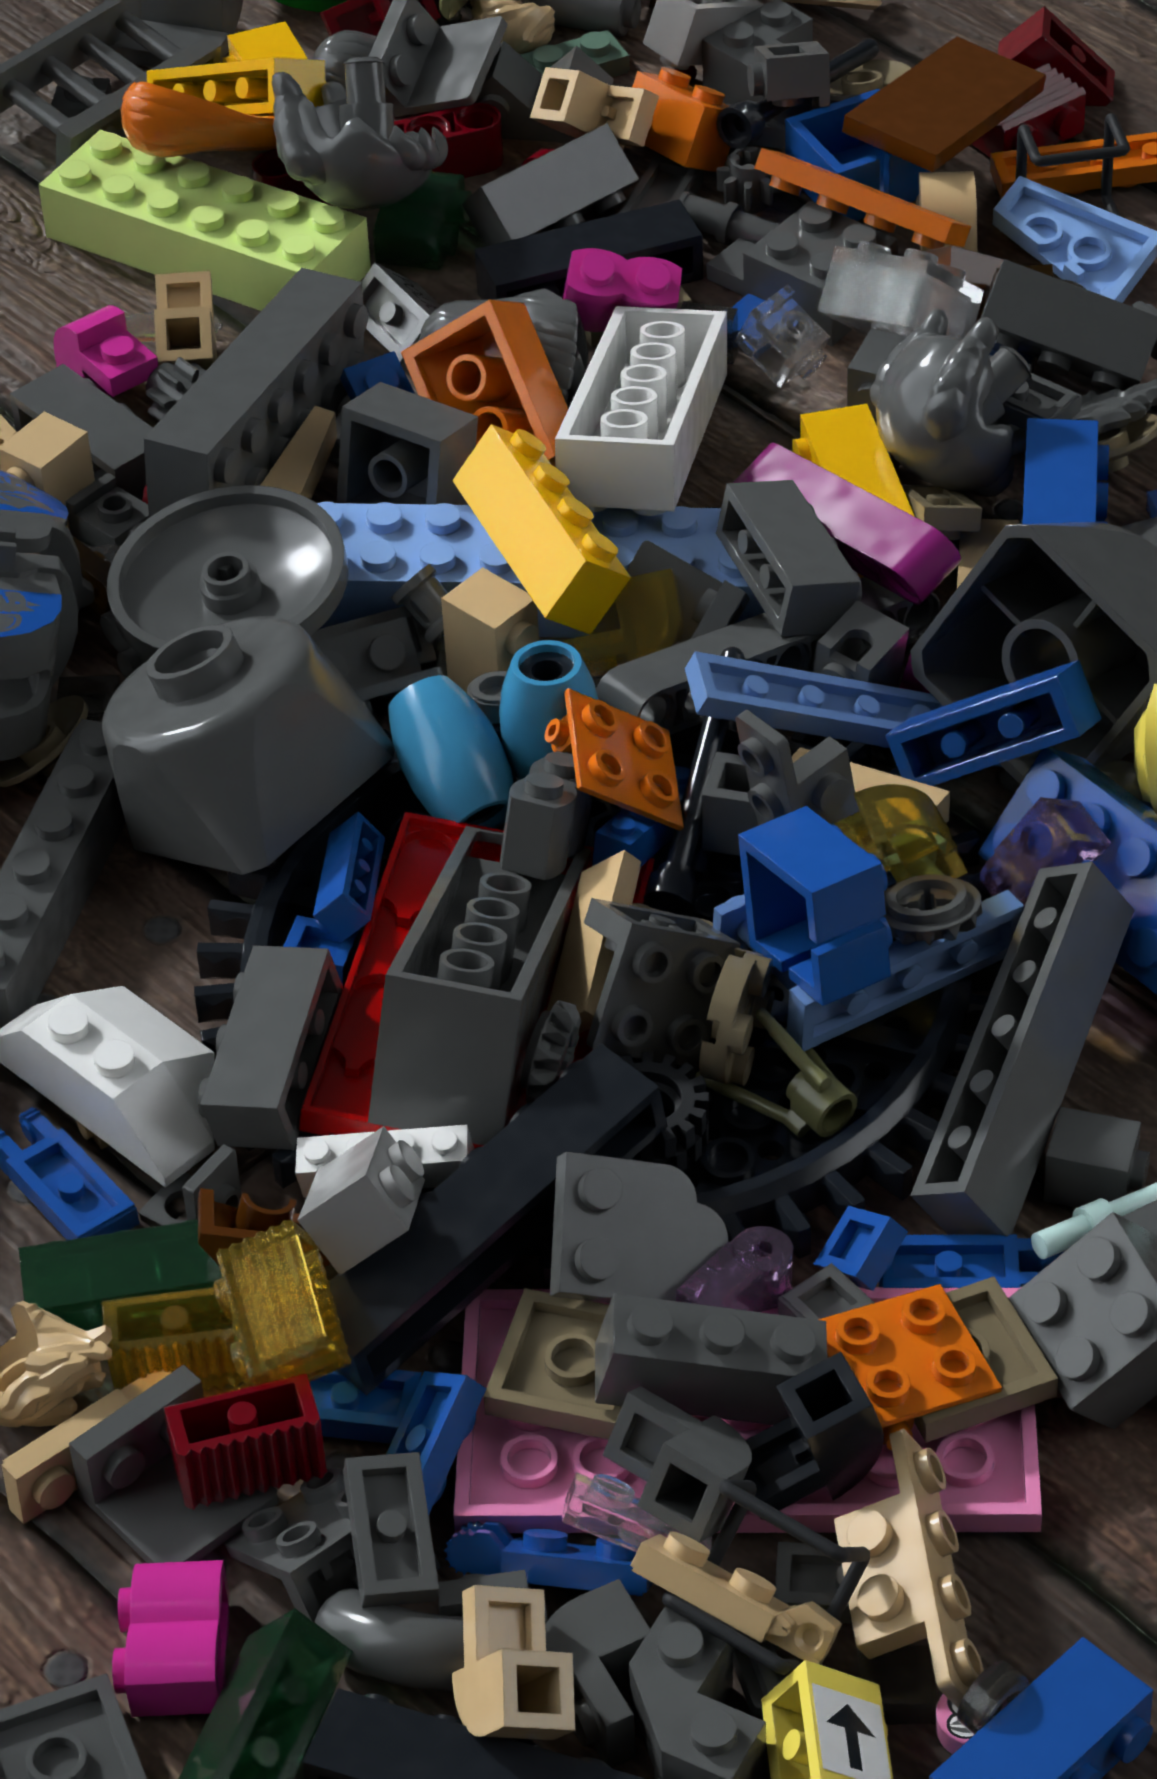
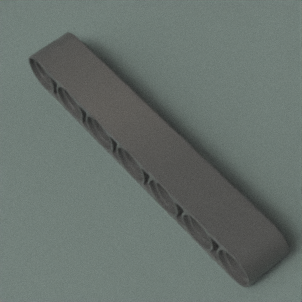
M866 577L860 578L862 585L860 602L910 628L907 645L915 643L918 640L919 632L921 630L926 631L940 612V600L934 593H931L921 604L916 605ZM762 613L618 665L601 678L596 687L599 700L606 702L610 706L646 721H652L668 729L670 735L703 723L704 716L696 714L684 669L695 651L720 656L724 649L737 647L744 653L745 660L813 672L817 642L825 634L781 637L767 614ZM862 639L859 656L868 647H872L871 644L864 639Z

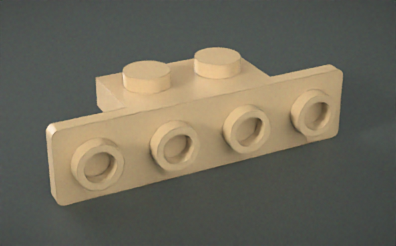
M901 1429L889 1435L900 1493L834 1519L839 1546H863L870 1551V1561L848 1602L856 1647L868 1659H872L928 1638L935 1680L939 1690L965 1716H970L982 1711L977 1684L984 1681V1669L976 1647L967 1637L964 1618L971 1615V1603L966 1588L959 1576L955 1574L951 1554L958 1552L959 1543L949 1516L942 1510L939 1491L946 1489V1477L936 1453L930 1447L922 1449L905 1429ZM852 1562L842 1563L844 1577Z

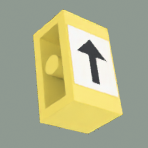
M804 1660L761 1699L763 1721L766 1722V1745L771 1779H893L887 1740L888 1729L884 1719L879 1684Z

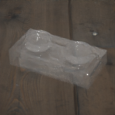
M576 1472L565 1497L563 1523L634 1552H637L641 1542L658 1534L668 1537L670 1532L681 1533L637 1507L640 1498L634 1496V1489L627 1483L609 1475L596 1474L592 1479ZM712 1536L700 1542L709 1551L711 1550Z

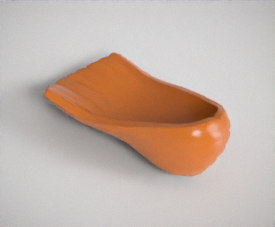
M133 82L123 95L121 123L124 133L132 147L150 156L167 158L209 151H264L277 149L273 130L274 116L247 115L220 104L149 82Z

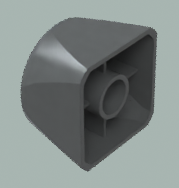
M1069 522L1005 525L911 649V664L914 677L943 706L1079 660L1102 719L1080 737L1050 746V748L1085 758L1096 768L1110 761H1119L1134 749V728L1143 712L1147 709L1153 686L1157 684V547L1128 529L1107 523ZM1041 750L1000 763V765L1021 784Z
M270 616L247 617L217 625H206L176 636L161 646L150 659L139 666L122 682L111 697L102 719L104 740L133 850L241 875L269 866L389 762L394 755V746L388 735L347 680L304 628L290 620Z

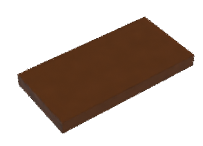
M956 36L845 114L842 132L921 168L934 172L1044 90L1046 74Z

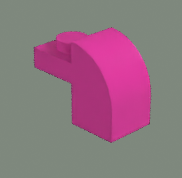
M113 305L105 306L58 328L54 335L53 344L56 367L62 364L66 365L81 377L92 380L98 389L108 396L114 397L147 381L150 374L159 366L158 357L127 331L125 312Z

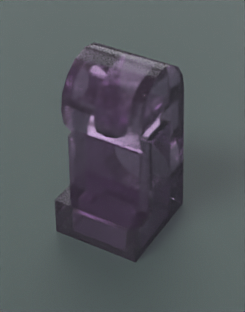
M1040 797L994 850V855L981 870L980 880L992 897L1009 890L1025 907L1040 868L1082 863L1084 860L1096 861L1111 845V842L1080 801Z
M757 1226L744 1230L731 1242L725 1244L676 1290V1301L761 1313L777 1308L778 1298L792 1289L793 1245L790 1238L782 1231L773 1227Z

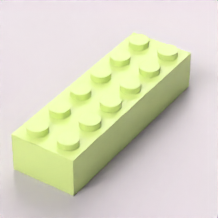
M99 130L38 185L47 238L152 274L210 271L213 295L260 311L265 308L301 268L361 281L371 268L367 217L182 156L167 158L150 156L132 147L127 138L103 130Z

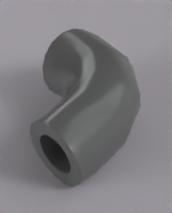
M355 1588L337 1591L326 1599L317 1613L314 1623V1639L319 1650L338 1664L366 1677L404 1687L453 1692L452 1673L464 1668L463 1616L419 1612L395 1605L362 1608L359 1589Z

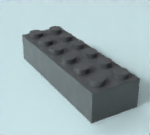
M301 268L144 437L149 517L179 500L204 491L230 486H260L314 406L333 411L335 415L338 413V406L347 395L340 379L343 369L369 360V356L364 353V332L368 322V309L363 305L362 282Z

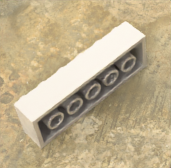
M615 307L555 437V466L569 479L568 489L575 499L587 506L592 513L600 512L607 508L632 509L634 513L643 516H655L666 511H675L727 376V311Z

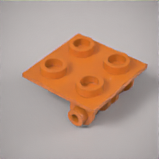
M567 688L564 691L567 714L561 720L557 718L551 720L546 727L544 737L545 741L551 744L554 752L572 753L577 790L681 831L684 828L669 730L652 721H646L610 706L602 700L593 699Z
M941 1284L818 1319L826 1321L827 1357L829 1358L842 1352L875 1409L884 1433L883 1445H886L889 1450H892L889 1437L891 1433L905 1429L913 1438L911 1430L914 1425V1418L1002 1391V1386Z

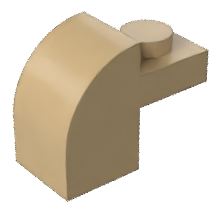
M545 67L530 118L574 138H579L608 123L622 150H624L625 145L644 147L648 131L652 125L659 95L644 88L608 85L580 70Z
M974 171L919 172V195L916 197V205L972 226L964 247L960 248L977 252V203ZM920 245V251L930 250Z
M210 271L155 274L157 309H154V324L158 365L166 362L175 364L177 358L182 357L190 364L195 362L207 370L217 359Z
M473 1585L462 1591L464 1668L452 1673V1684L456 1708L463 1725L467 1726L468 1732L478 1737L554 1740L575 1731L573 1653L546 1651L544 1590Z

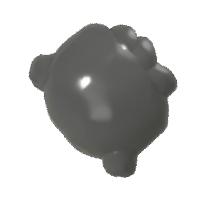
M354 57L343 63L342 65H345L346 90L341 83L335 81L325 83L321 88L324 105L317 107L302 93L300 85L290 74L278 72L272 76L271 83L275 97L273 105V130L276 137L278 157L285 165L286 171L291 178L302 181L310 191L323 201L344 209L368 211L398 203L420 188L430 176L432 169L442 165L448 154L446 137L434 126L432 127V137L422 127L418 133L414 131L404 133L399 127L394 126L393 104L385 102L384 64L386 62L378 57Z
M936 308L928 314L921 327L915 328L909 336L892 349L887 359L878 368L875 381L870 388V397L876 408L879 436L889 454L918 479L949 491L972 492L975 495L985 497L997 496L1009 486L1013 479L1014 458L1011 461L1010 459L1013 453L1014 431L1008 425L993 424L1005 414L1002 404L1027 380H1032L1031 368L1022 355L1013 348L999 346V350L989 358V354L999 334L998 326L993 319L989 317L979 319L963 339L946 336L948 329L947 314L942 309Z

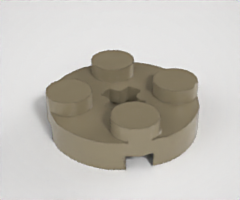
M735 948V956L729 954L726 959L707 1015V1020L713 1021L711 1036L713 1039H716V1042L713 1044L702 1041L699 1072L703 1078L742 1086L747 1083L755 1055V1048L748 1046L754 1027L765 1029L757 1020L755 1013L759 1008H765L770 1014L772 1011L774 990L768 989L773 970V959L764 957L763 954Z

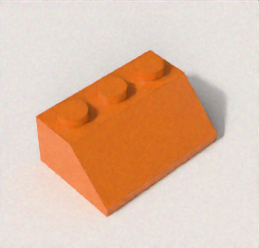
M489 299L401 351L419 396L478 416L476 445L491 424L515 433L517 429H522L537 437L545 445L546 451L544 455L551 465L556 467L555 437L567 414L568 406L525 303Z

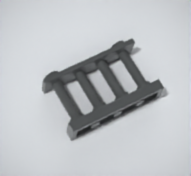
M105 0L102 4L0 64V113L13 105H17L55 133L56 168H58L99 130L115 133L127 138L121 123L122 98L133 82H147V71H142L110 46L129 36L163 61L151 69L156 70L220 63L221 45L206 35L190 46L180 49L141 20V0ZM92 59L127 85L114 93L106 95L73 69ZM54 81L89 108L75 117L68 118L35 92Z

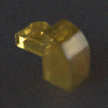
M672 568L631 576L628 583L615 599L621 629L561 641L571 645L579 652L591 676L606 674L609 670L618 666L617 660L627 658V662L674 646L678 641H681L684 629V614L677 577Z
M885 784L853 793L860 811L834 823L854 843L867 853L874 854L881 861L885 871H891L897 883L920 875L938 874L958 878L968 873L949 828L935 803L927 794L916 788L899 784Z

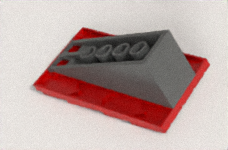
M405 812L374 900L371 921L365 925L301 1109L299 1131L325 1136L329 1134L375 1132L383 1126L387 1131L468 1125L475 1149L483 1147L505 1128L513 1115L522 1106L527 1104L526 1089L521 1087V1074L526 1051L538 1019L547 1010L581 872L592 867L594 847L585 846L579 853L567 857L566 868L560 875L548 880H541L500 868L504 830L463 822L457 823L452 820ZM650 858L641 866L632 903L644 904L643 896L649 875L654 869V858ZM590 1029L579 1034L580 1038L575 1048V1058L572 1063L582 1060L593 1050L586 1044Z

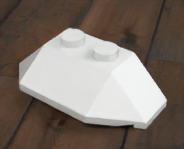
M118 986L75 993L31 1006L0 1029L1 1064L165 1188L215 1150V1138L206 1118L200 1115L198 1109L199 1086L203 1078L210 1076L215 1061L214 1052L126 987Z

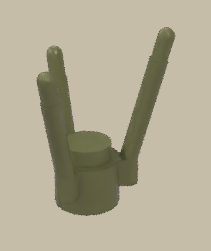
M759 1008L755 1013L757 1020L801 1070L791 1080L786 1090V1096L790 1100L791 1109L788 1110L733 1083L725 1084L703 1078L706 1082V1087L784 1124L798 1138L805 1136L810 1129L821 1137H828L840 1131L853 1116L857 1107V1097L833 1075L813 1048L804 1051L787 1032V1027L784 1029L768 1010ZM699 1071L696 1072L695 1078L700 1076Z

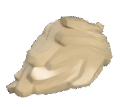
M470 0L472 6L471 14L473 16L470 21L501 16L508 24L501 43L505 41L519 54L531 52L540 46L547 45L555 31V11L550 6H538L535 3L523 4L521 1Z
M21 1301L10 1309L17 1330L16 1336L10 1338L0 1347V1426L17 1428L22 1425L33 1427L59 1425L71 1418L77 1410V1403L72 1397L80 1392L103 1386L106 1373L101 1371L100 1361L109 1360L112 1357V1349L107 1346L113 1339L112 1331L107 1325L85 1331L38 1307L36 1303Z

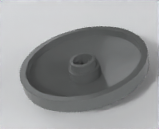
M257 485L223 487L204 491L179 500L163 508L139 525L121 545L113 559L107 578V596L120 634L134 650L148 659L161 646L191 629L206 625H217L247 617L270 616L290 620L303 627L311 636L331 617L344 595L348 581V559L338 526L333 518L314 501L295 492L276 487Z

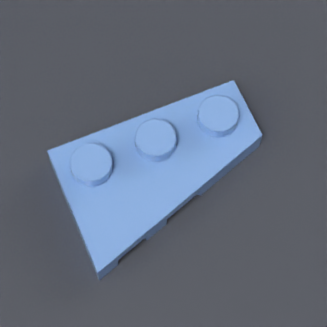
M1022 176L1016 179L993 209L992 225L1043 265L1052 264L1053 273L1063 281L1121 303L1124 302L1157 257V231Z

